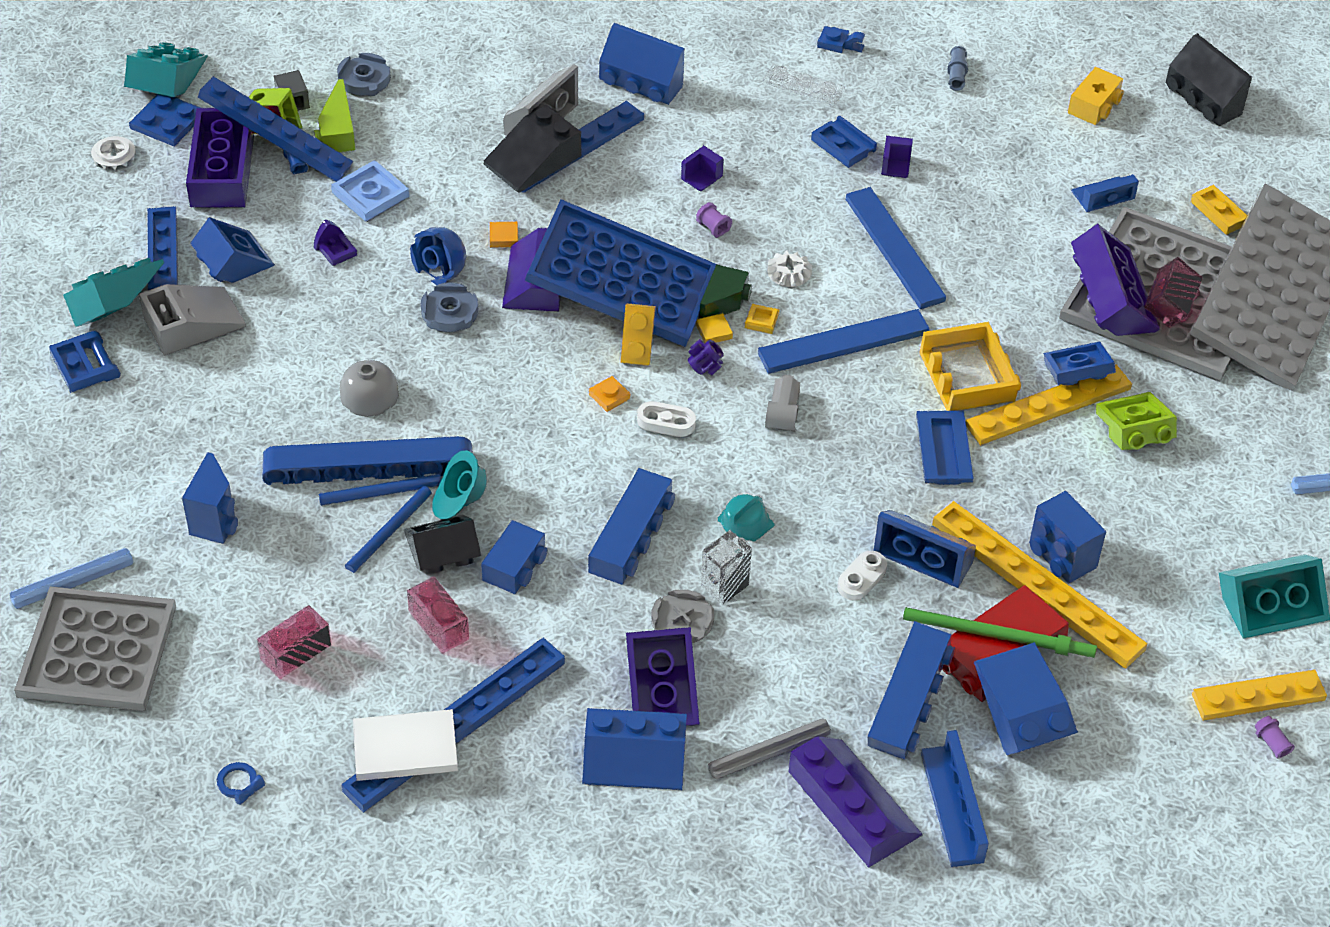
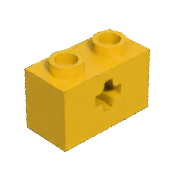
M1094 67L1072 93L1068 114L1094 125L1101 118L1106 120L1111 112L1112 105H1118L1122 100L1124 90H1121L1124 78Z

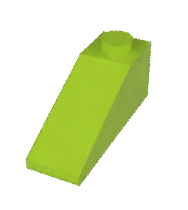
M339 79L318 117L319 129L314 130L315 138L337 152L355 150L354 131L343 79Z

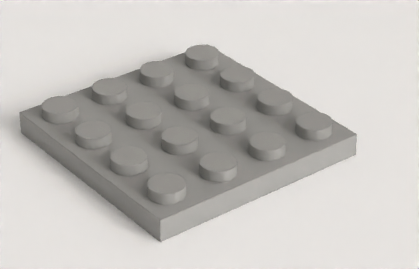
M50 586L14 689L16 698L145 711L176 610L175 599Z

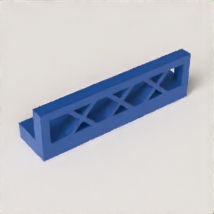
M957 730L947 731L944 746L923 748L921 750L923 765L951 867L981 864L985 862L989 842Z

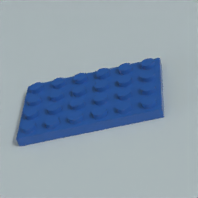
M561 199L527 272L525 281L623 322L625 305L627 303L656 306L653 334L686 347L700 312L701 300L716 264Z

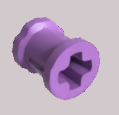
M712 202L701 206L696 214V221L700 225L707 226L715 238L728 232L732 226V219L728 215H722L717 211V206Z

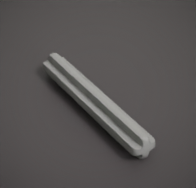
M819 719L714 760L708 764L710 774L713 778L719 779L793 750L817 736L826 737L831 733L829 724L826 719Z

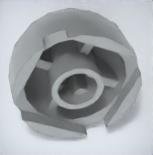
M362 360L356 362L344 372L340 381L341 403L355 415L369 417L383 414L385 410L390 407L392 408L396 404L399 397L395 374L387 365L380 361Z

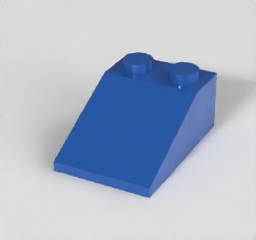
M1035 642L974 661L1006 755L1018 753L1078 733L1068 702Z

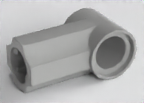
M783 375L781 378L775 379L772 401L768 402L765 428L795 432L800 382L795 380L794 376Z

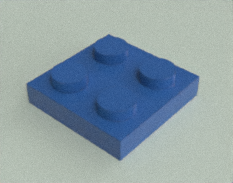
M157 94L129 122V127L131 130L175 147L194 127L196 109L201 107L175 97Z
M1100 341L1043 353L1045 364L1058 385H1074L1079 380L1088 378L1102 379L1107 374L1116 373L1115 363Z

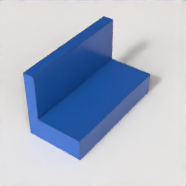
M1134 174L1125 177L1118 176L1074 188L1071 191L1085 211L1090 212L1135 199L1139 181Z

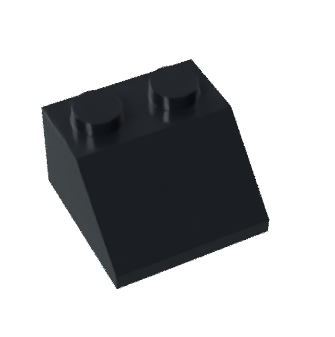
M465 515L404 529L416 568L420 571L425 570L426 574L443 571V565L455 563L456 567L474 563L475 557L481 556L474 520Z

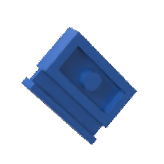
M840 115L836 121H829L814 130L811 135V140L847 168L866 158L869 152L872 151L874 153L877 149V142Z

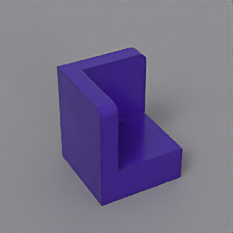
M886 135L881 175L908 178L913 138Z
M703 145L681 162V179L698 191H703L723 176L724 158Z

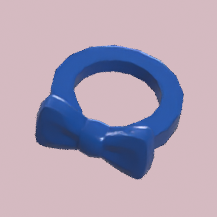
M231 763L223 767L217 776V786L220 792L227 797L235 798L236 803L239 805L265 786L263 777L257 775L254 768L247 763ZM235 770L245 771L250 776V785L242 790L230 789L224 784L227 774Z

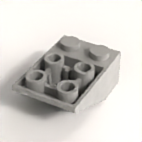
M166 284L139 294L144 320L164 356L246 327V323L225 287Z

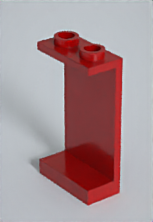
M1026 585L972 620L1058 637V635L1068 636L1069 622ZM956 631L951 635V646L955 647L953 658L949 666L943 665L942 670L948 675L952 674L968 694H973L983 702L986 700L974 661L1022 647L1026 644Z

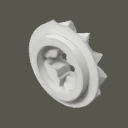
M119 136L104 138L98 141L91 150L92 159L96 166L101 165L104 170L112 166L115 171L119 165L127 167L128 162L134 161V154H136L133 142ZM113 148L117 151L116 156H111Z
M785 251L783 255L775 253L774 258L769 259L767 273L769 278L778 285L796 287L810 279L812 264L808 263L807 256L800 257L798 251L794 254H789ZM787 263L794 268L793 273L786 267Z

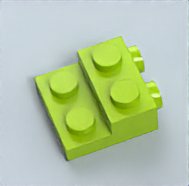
M1151 392L1096 403V414L1109 426V438L1121 450H1138L1146 444H1165L1173 438H1177V416Z

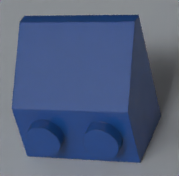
M211 217L207 219L191 241V245L197 252L196 256L207 265L210 270L209 274L219 282L225 280L234 283L275 266L250 231Z
M207 452L186 489L182 501L189 535L224 544L228 535L235 534L238 526V518L235 517L234 512L235 500L231 495L230 484L214 454Z

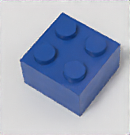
M1064 491L1037 506L1029 543L1033 553L1037 556H1042L1049 563L1053 574L1057 577H1062L1069 584L1098 567L1106 530L1067 491Z

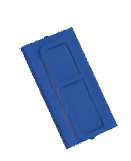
M964 410L917 411L916 419L925 483L956 485L973 482Z

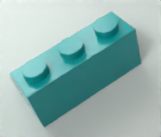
M1300 555L1219 572L1222 599L1243 639L1330 620L1322 558Z

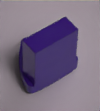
M325 219L316 232L313 248L316 251L320 250L332 266L357 256V249L346 238L340 227L334 222Z

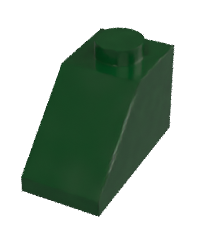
M716 264L700 303L699 319L722 313L726 315L740 310L743 301H749L752 293V284H748L749 272Z

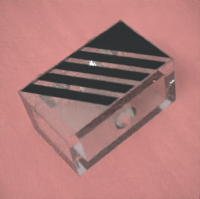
M729 530L706 547L702 553L701 588L722 605L745 589L750 583L752 547L744 538L738 537Z

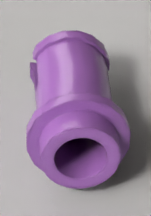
M1266 716L1255 724L1257 737L1264 739L1277 759L1290 754L1295 746L1291 744L1278 727L1279 721L1272 719L1271 716Z

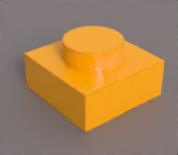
M613 376L589 388V395L606 412L630 399V392Z

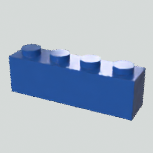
M638 468L588 555V573L623 585L627 576H634L639 562L637 558L640 553L644 555L647 553L652 531L658 532L662 525V513L665 509L670 510L673 506L675 493L672 492V479Z
M914 621L867 736L869 747L904 760L909 751L915 752L921 735L916 732L920 722H927L932 709V705L928 704L932 693L938 694L944 676L940 675L943 665L949 666L954 655L955 647L951 646V634Z

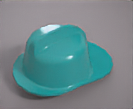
M468 450L460 451L448 462L444 476L432 501L433 513L441 520H448L456 516L464 506L474 503L484 494L487 485L486 471L478 465V460L472 452Z
M748 494L732 498L717 520L729 535L737 539L751 540L753 542L775 526V523L769 518L765 510L762 498Z

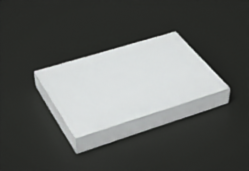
M453 709L353 719L357 781L458 771Z

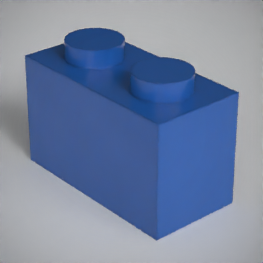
M512 520L481 563L482 581L513 594H516L521 586L526 587L532 578V570L535 565H541L547 556L548 549L545 547V533Z

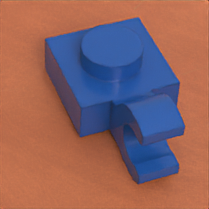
M824 26L817 41V48L843 53L844 49L862 53L864 44L859 43L863 42L865 34L854 32L849 35V30Z

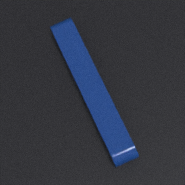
M439 437L271 446L263 452L262 479L267 485H271L272 482L298 484L302 483V481L313 480V483L332 482V479L356 481L369 477H374V480L394 479L393 476H405V478L424 477L427 474H440V476H444L448 462L455 454L466 450L473 453L472 443L465 437Z

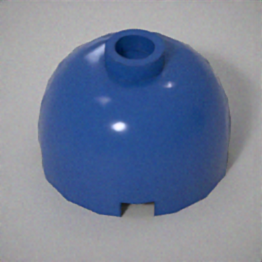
M432 227L414 236L416 239L415 243L411 244L410 254L411 261L418 273L423 270L435 279L431 280V282L435 285L450 281L460 274L465 266L467 256L463 241L457 233L445 227ZM441 267L443 275L436 277L430 274L429 271L430 269Z

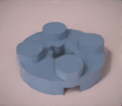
M358 53L359 58L351 59L349 56L343 59L338 65L337 75L338 80H344L346 92L361 96H375L379 91L388 86L391 79L390 67L386 65V60L383 57L373 53Z
M438 284L434 286V291L428 295L426 292L422 296L421 315L426 325L431 329L443 332L465 330L472 326V323L478 316V298L474 292L473 295L468 292L467 287L462 284ZM447 305H453V309H446Z

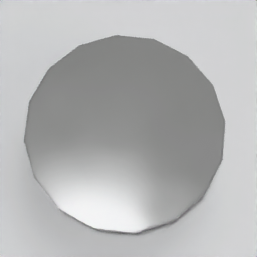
M673 590L668 592L667 596H664L662 599L660 597L655 601L651 610L652 626L654 630L691 627L692 643H695L710 633L714 624V609L711 604L709 605L705 601V597L700 593L691 590Z

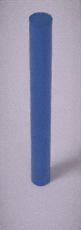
M440 474L320 493V505L419 490L422 486L428 488L437 487L441 482Z
M422 486L345 564V568L355 573L432 495L431 490L426 486Z

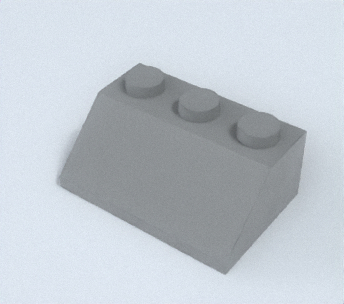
M573 64L552 74L544 82H541L533 92L525 96L512 110L507 111L503 118L504 135L507 136L524 116L545 104L563 118L578 106V66Z

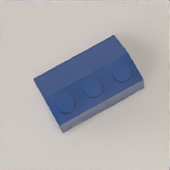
M614 23L599 60V79L608 85H616L630 93H638L649 97L654 102H662L669 105L683 87L685 48Z
M893 510L880 512L873 551L881 553L887 559L959 588L973 564L976 545L963 538L943 532L934 526L914 520L908 515L900 514Z
M587 708L582 784L682 790L687 714Z

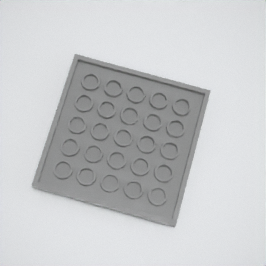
M1123 207L1109 232L1131 249L1160 330L1155 333L1115 336L1107 329L1102 330L1094 319L1096 312L1087 299L1089 293L1081 279L1061 309L1059 319L1221 381L1232 358L1192 336L1189 332L1232 246ZM1178 272L1201 277L1202 280L1196 281L1173 276L1172 273ZM1173 277L1200 283V285L1196 287L1169 280ZM1168 283H1172L1181 286L1196 288L1198 290L1197 293L1167 286ZM1166 289L1195 294L1196 296L1195 298L1165 293ZM1166 295L1194 300L1189 314L1184 312Z

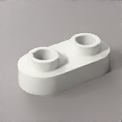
M649 401L639 406L637 410V423L646 431L686 437L692 434L696 428V415L691 409Z
M876 551L861 553L840 575L837 587L840 595L848 600L864 598L886 574V558Z

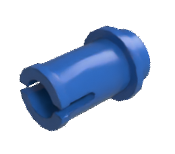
M283 150V155L288 159L290 171L293 175L307 172L308 166L305 162Z

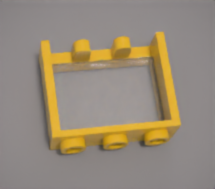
M989 322L923 332L919 353L947 411L1015 402L1017 393L1021 389L1020 378L1014 373L1010 365V358L1007 353H1004L1000 345L999 336L996 332L994 333Z

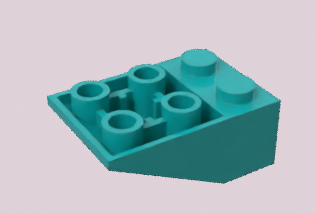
M160 42L158 46H148V49H137L136 53L127 55L124 87L170 97L184 94L208 55L201 54L199 49L184 47L183 50L177 49L175 44Z
M146 258L133 263L134 266L127 267V264L110 270L109 273L98 272L86 277V280L72 284L73 290L65 293L63 296L75 327L103 319L129 306L164 264L163 259L151 262L150 258Z

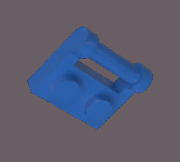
M91 331L49 346L50 354L70 393L102 381L114 380L121 375L117 365L112 364L102 345L103 339L97 331ZM84 349H92L101 367L95 369L92 367Z

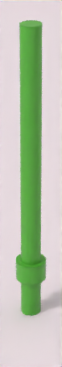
M905 607L903 620L916 621L921 624L1026 645L1035 642L1037 647L1055 650V654L1065 656L1071 653L1095 658L1097 645L1073 641L1072 637L1064 635L1053 637Z

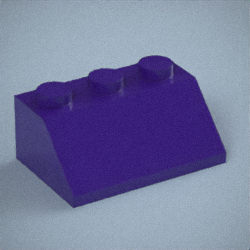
M537 228L511 246L502 308L559 312L560 295L525 281L527 272L547 228Z

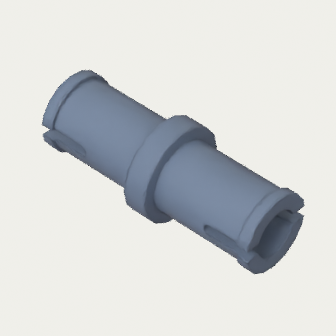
M955 46L951 49V61L947 66L949 74L948 85H950V89L960 91L965 87V75L968 73L967 51L962 46Z

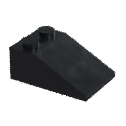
M545 104L524 116L486 157L484 165L520 193L582 156L581 131Z

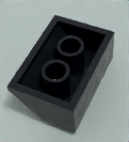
M1197 33L1192 36L1170 63L1165 83L1171 91H1176L1185 98L1188 105L1194 106L1202 112L1208 121H1213L1216 125L1221 126L1243 114L1252 76Z

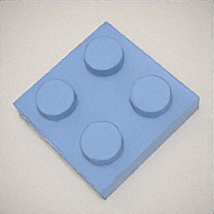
M375 160L331 184L332 193L365 222L409 197V188Z

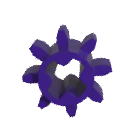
M699 339L690 347L691 350L688 353L691 356L688 358V362L698 374L703 375L708 371L712 376L722 367L723 361L721 358L724 356V353L713 340H708L704 343Z

